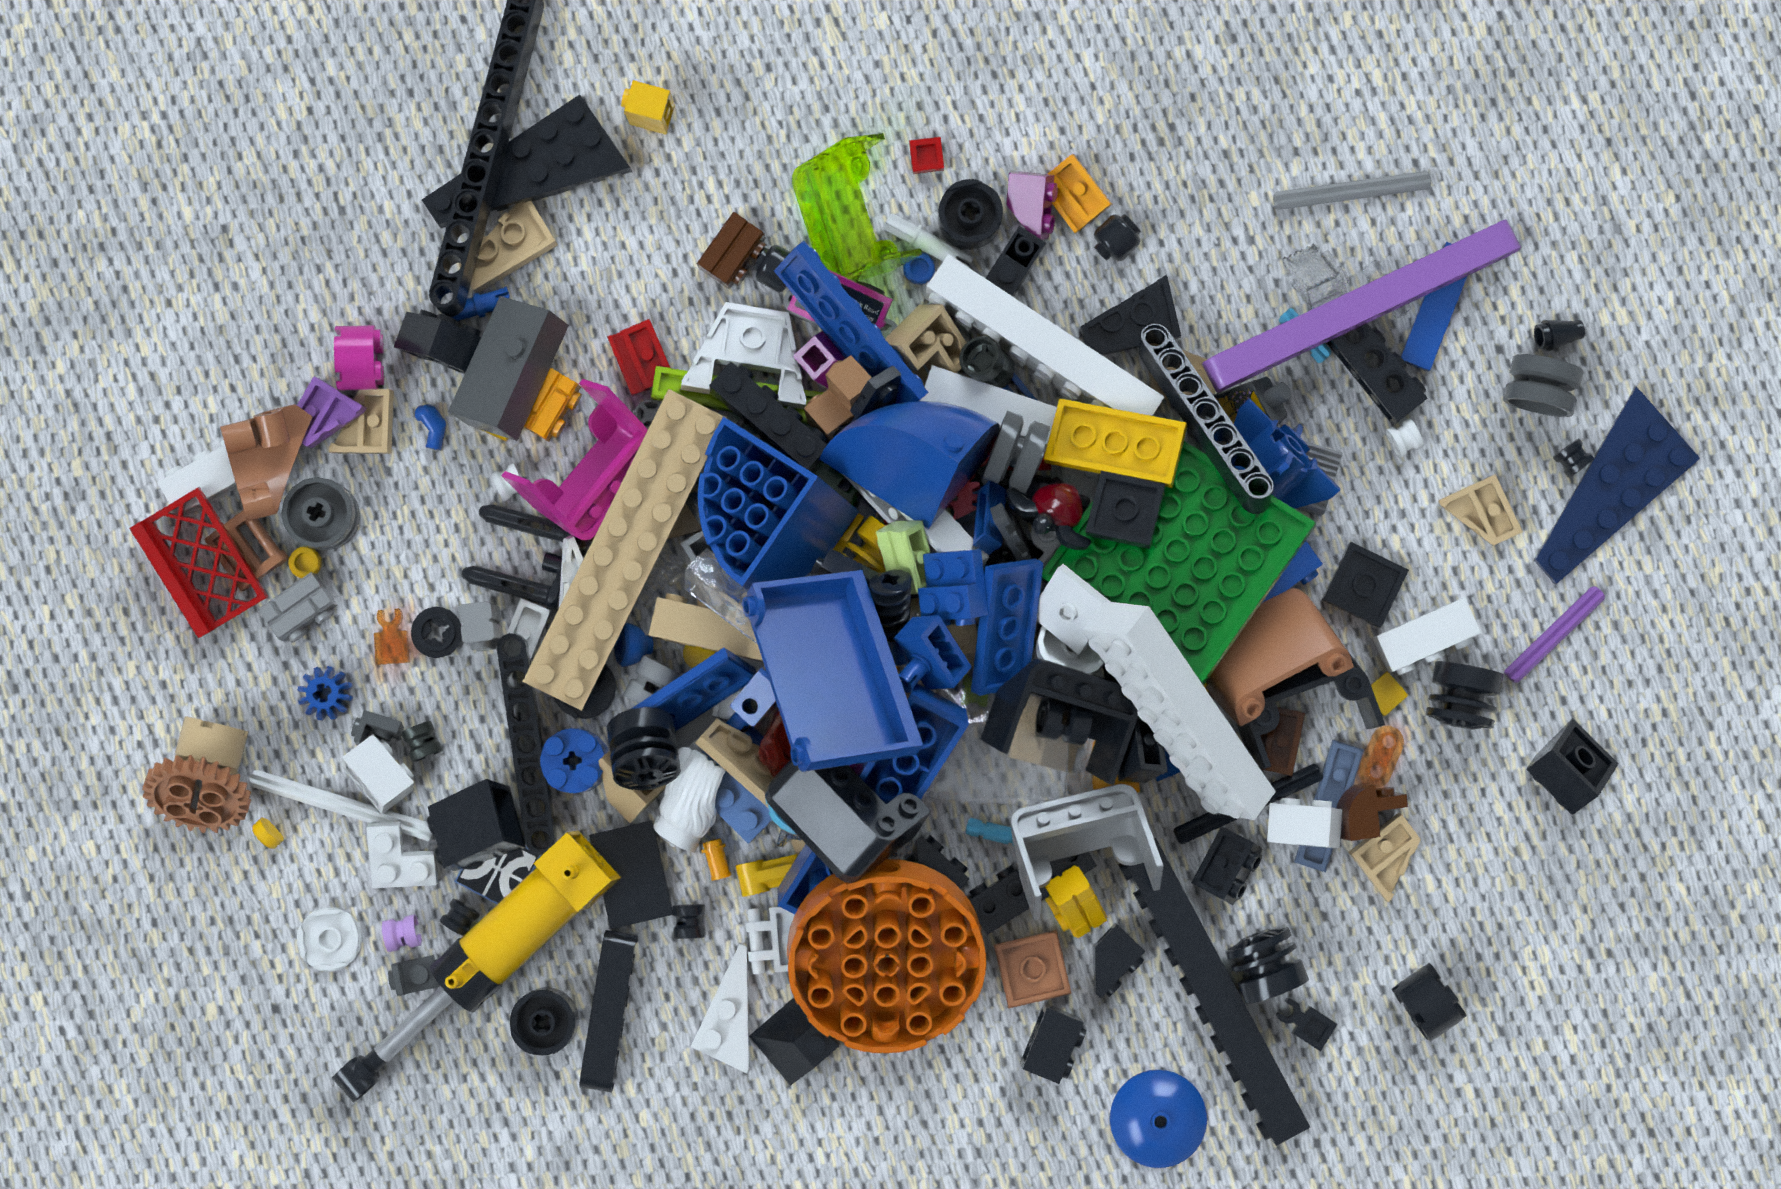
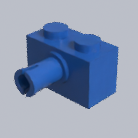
M939 615L912 617L894 637V640L909 661L899 673L905 693H910L920 680L928 689L954 688L972 667Z

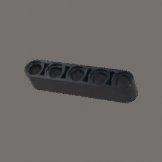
M605 930L580 1074V1088L611 1093L613 1091L614 1071L617 1069L620 1051L618 1050L619 1040L622 1039L625 1021L623 1014L625 1007H627L630 986H628L629 978L632 975L635 960L634 948L635 943L638 942V935Z

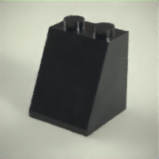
M485 779L428 806L430 816L427 817V823L430 832L435 835L438 846L435 848V855L443 869L457 871L526 848L511 789L508 785Z

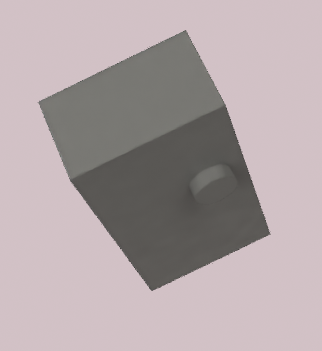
M500 296L448 412L468 426L518 441L569 325L548 309Z

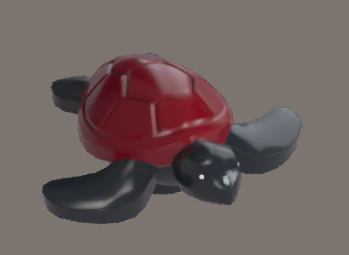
M1054 477L1050 485L1044 486L1035 492L1032 501L1025 498L1015 488L1009 490L1007 500L1016 514L1025 518L1036 516L1033 521L1035 533L1047 534L1050 531H1056L1060 544L1073 550H1086L1090 546L1091 540L1076 533L1071 528L1079 524L1083 509L1087 508L1090 504V498L1079 494L1073 485L1066 484L1059 477Z

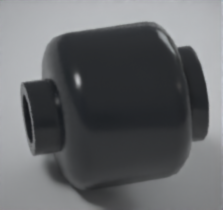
M1113 214L1095 230L1094 238L1097 244L1094 246V249L1106 261L1110 257L1116 261H1123L1139 246L1140 237L1138 235L1141 233V230L1125 214L1121 217Z
M773 245L770 249L764 247L753 267V270L756 271V280L776 292H783L786 289V285L774 270L790 252L779 245Z

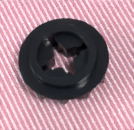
M430 607L423 610L416 616L411 627V638L414 646L420 653L428 657L441 658L450 655L460 646L462 638L460 620L451 610L443 607ZM431 620L438 627L449 625L446 631L442 633L444 644L437 638L425 640L432 632Z

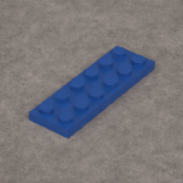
M805 241L797 245L774 270L777 276L845 358L851 355L872 378L891 366H894L901 373L895 404L921 400L929 393L924 387L921 378L912 373L903 362L901 354L889 345L879 327L871 323L862 312L860 304L843 289L838 277L830 273L821 262L818 253L809 247Z

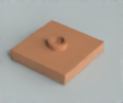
M1057 930L994 944L1008 1008L1072 994Z

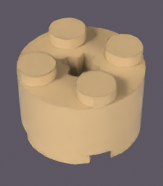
M185 716L175 756L178 755L184 761H187L188 756L192 755L195 761L200 762L202 757H205L207 764L218 761V768L230 767V774L234 775L237 774L249 732Z

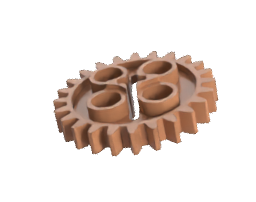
M177 755L174 762L168 758H164L162 764L156 762L153 769L149 768L142 788L144 790L143 798L148 799L147 807H155V815L164 814L163 821L175 820V827L185 824L189 831H192L194 827H199L202 833H205L206 828H210L215 833H218L219 827L228 831L231 825L239 826L240 820H245L246 813H248L251 799H249L251 791L246 790L247 782H239L240 774L230 775V767L220 769L218 768V761L207 764L206 758L202 757L200 762L195 761L192 755L188 756L187 761H184ZM199 779L202 781V787L197 802V809H193L192 803L197 787L196 783Z

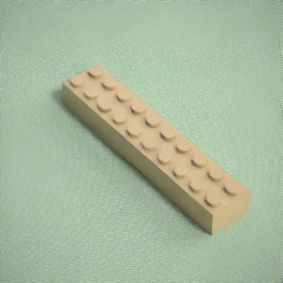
M668 389L522 682L582 711L708 456L705 453L708 444L724 416Z

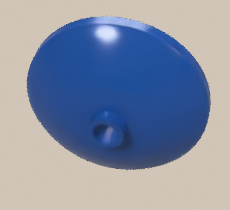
M1149 1070L1133 1076L1118 1090L1111 1105L1110 1127L1117 1145L1130 1159L1147 1167L1166 1168L1185 1161L1198 1149L1206 1132L1207 1112L1200 1093L1186 1078L1171 1071ZM1164 1116L1166 1124L1163 1127L1155 1126L1154 1121L1156 1117Z

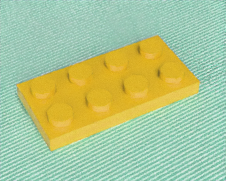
M1059 398L1044 461L1047 464L1098 474L1101 471L1164 483L1166 487L1172 488L1187 430V423Z

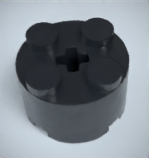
M964 179L952 184L942 196L939 204L938 224L941 233L949 243L961 249L973 250L989 244L996 237L1000 229L1003 214L1001 199L992 187L976 179ZM971 209V212L976 214L975 219L969 220L968 217H963L965 216V210Z
M1430 963L1422 966L1391 989L1399 1003H1404L1403 1006L1410 1015L1411 1020L1429 1042L1438 1038L1467 1016L1459 1005V1000L1448 985H1443L1440 981L1441 977Z
M551 987L538 988L524 995L514 1005L510 1016V1031L514 1042L523 1051L533 1055L544 1056L557 1053L574 1038L579 1025V1014L573 1000L563 991ZM538 1015L542 1017L548 1015L550 1017L548 1023L551 1028L549 1026L541 1028L538 1025L541 1021Z

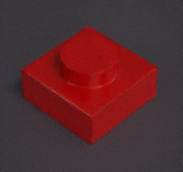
M941 137L909 140L913 174L944 171Z

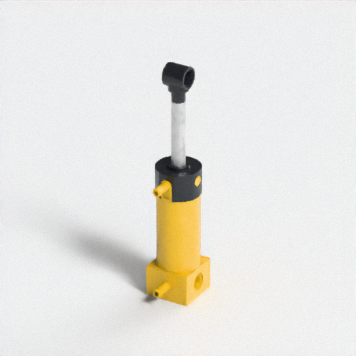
M579 830L565 833L533 863L536 868L462 938H458L437 960L430 964L431 973L440 987L365 1057L362 1055L354 1057L332 1077L353 1103L378 1082L377 1078L380 1076L378 1071L451 1002L455 1001L467 1011L475 1012L485 1000L498 991L515 971L578 912L589 909L621 879L619 874L596 851Z

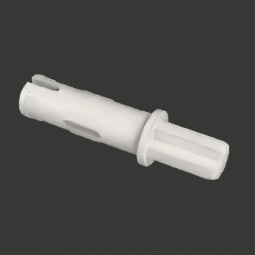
M890 214L884 224L885 231L909 243L908 247L914 246L941 261H944L949 254L955 259L959 258L971 264L975 257L923 230V225L916 226L896 214Z

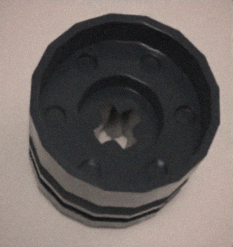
M1435 661L1432 683L1445 688V693L1429 695L1428 700L1441 703L1442 709L1427 707L1425 715L1438 720L1442 724L1470 730L1481 728L1493 729L1495 720L1482 717L1481 711L1496 713L1497 707L1483 702L1484 696L1500 695L1504 674L1471 665Z
M650 707L634 708L619 713L609 721L606 727L609 750L611 752L613 781L616 784L629 790H649L667 785L678 777L681 769L678 747L675 745L674 719L667 711Z
M1288 927L1266 929L1251 934L1225 951L1229 960L1243 957L1242 960L1231 966L1233 972L1248 970L1250 974L1237 983L1246 1004L1276 997L1309 981L1301 959L1286 961L1284 957L1297 948L1294 942L1279 944L1292 936Z

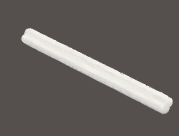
M254 770L250 778L249 785L263 791L368 823L401 822L403 834L426 841L432 840L434 836L430 832L426 821L390 810L381 814L373 805L259 770Z

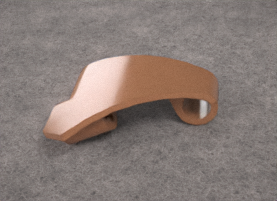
M296 404L265 411L254 415L252 419L220 427L247 521L277 514L289 475L312 419L309 413Z

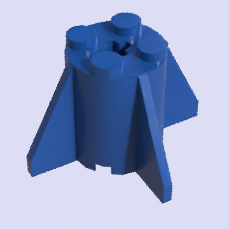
M1248 398L1239 407L1234 426L1271 477L1274 484L1272 495L1293 509L1333 498L1341 488L1317 466L1315 457L1311 461L1309 460L1306 453L1310 448L1301 438L1304 427L1299 423L1293 429L1286 424L1279 428L1277 426L1278 420L1272 421ZM1234 466V468L1238 470L1245 469L1242 466Z

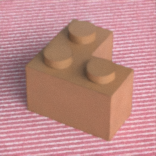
M851 355L843 361H837L830 367L829 371L825 374L829 389L822 395L818 394L811 398L804 408L807 423L812 428H817L827 437V444L838 434V429L841 425L853 420L854 415L850 412V409L861 395L866 382L872 378Z

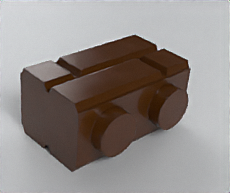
M733 212L696 264L700 270L726 288L730 289L733 284L739 286L748 273V270L745 268L751 258L757 260L764 247L767 246L764 243L766 239L765 233Z

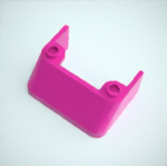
M582 379L579 384L598 403V406L592 411L588 420L590 432L598 439L594 446L559 487L553 481L545 478L538 479L532 483L530 480L504 471L501 476L538 512L572 536L581 540H589L596 535L648 429L609 387Z

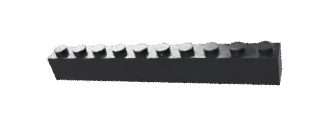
M1153 837L1163 863L1160 890H1153L1144 863L1132 866L1119 863L1118 867L1125 880L1132 879L1138 889L1133 892V895L1142 910L1148 908L1153 918L1148 923L1156 938L1158 939L1163 936L1168 946L1163 951L1172 967L1179 966L1184 976L1179 981L1187 996L1194 994L1199 1004L1194 1009L1203 1025L1210 1024L1214 1032L1210 1039L1218 1054L1222 1052L1226 1054L1230 1063L1225 1065L1231 1079L1234 1083L1240 1081L1245 1092L1240 1095L1249 1112L1255 1110L1261 1121L1256 1123V1126L1265 1141L1271 1139L1277 1146L1309 1129L1310 1125L1157 839Z

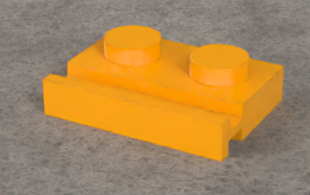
M1071 154L1048 173L1055 175L1054 183H1057L1058 186L1057 198L1052 204L1074 233L1080 231L1113 205L1074 154Z

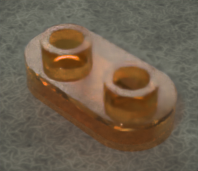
M1382 726L1372 733L1358 768V776L1362 783L1376 785V788L1384 786L1390 780L1404 745L1403 736L1397 728ZM1385 736H1390L1393 739V745L1390 748H1386L1382 743ZM1374 765L1381 769V774L1377 778H1374L1370 773Z

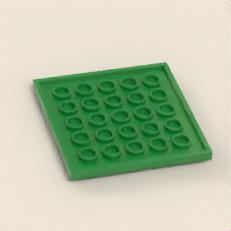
M1184 441L1173 487H1166L1151 549L1086 536L1085 531L1093 504L1092 501L1082 515L1079 524L1073 528L1076 533L1091 540L1090 546L1086 550H1073L1061 544L1043 569L1042 581L1048 584L1057 568L1064 564L1110 602L1149 606L1204 685L1314 530L1316 522L1273 495L1270 506L1264 513L1251 514L1247 512L1234 496L1208 456ZM1252 491V492H1251V493L1254 494V495H1258V496L1263 495V494H1262L1261 492H1259V491Z

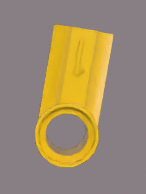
M797 854L767 861L760 859L735 865L742 897L770 891V888L778 887L798 857Z

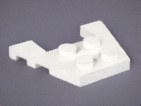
M725 302L703 346L696 354L689 371L682 379L681 390L710 394L709 385L712 381L714 364L728 365L731 361L737 367L739 364H742L747 369L780 374L779 398L777 402L782 406L804 409L806 406V396L803 391L801 371L798 362L793 357L796 353V346L789 312Z

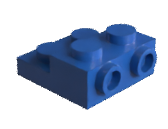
M981 549L923 554L926 587L918 588L921 616L939 615L946 626L951 625L950 620L955 619L956 626L976 624V617L988 615Z

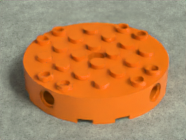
M886 859L871 872L853 883H846L833 873L820 882L806 896L795 913L789 930L787 942L788 974L794 999L806 1014L808 1021L826 1037L830 1035L844 1042V1045L848 1048L870 1053H899L927 1045V1041L938 1035L949 1033L965 1018V1013L973 1001L976 1002L983 986L986 972V952L980 922L974 907L964 892L954 882L938 871L919 863L900 859Z

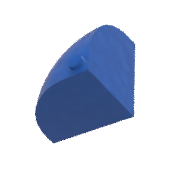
M929 401L903 402L876 409L847 425L826 445L820 460L913 520L923 521L924 527L929 529L988 458L1000 425L985 415L953 404Z
M722 418L708 444L705 453L708 457L704 472L700 473L698 484V512L707 544L711 547L717 562L723 570L747 590H749L752 583L805 577L811 572L817 558L821 557L824 559L830 548L833 549L859 511L817 475L729 419Z

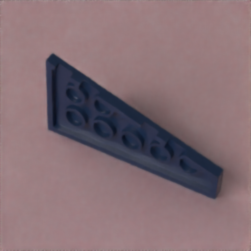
M1637 386L1633 388L1624 407L1597 450L1594 460L1590 462L1578 486L1534 558L1536 564L1554 584L1561 581L1700 459Z

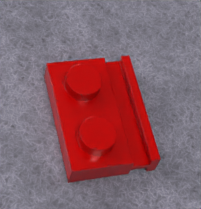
M650 319L621 330L617 334L607 336L632 396L653 388L656 366L670 368Z

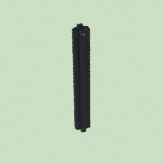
M1311 764L1294 772L1293 776L1288 775L1270 783L1276 792L1265 806L1322 781L1323 774L1319 766ZM1208 812L1175 827L1173 832L1178 843L1183 845L1237 819L1230 815Z

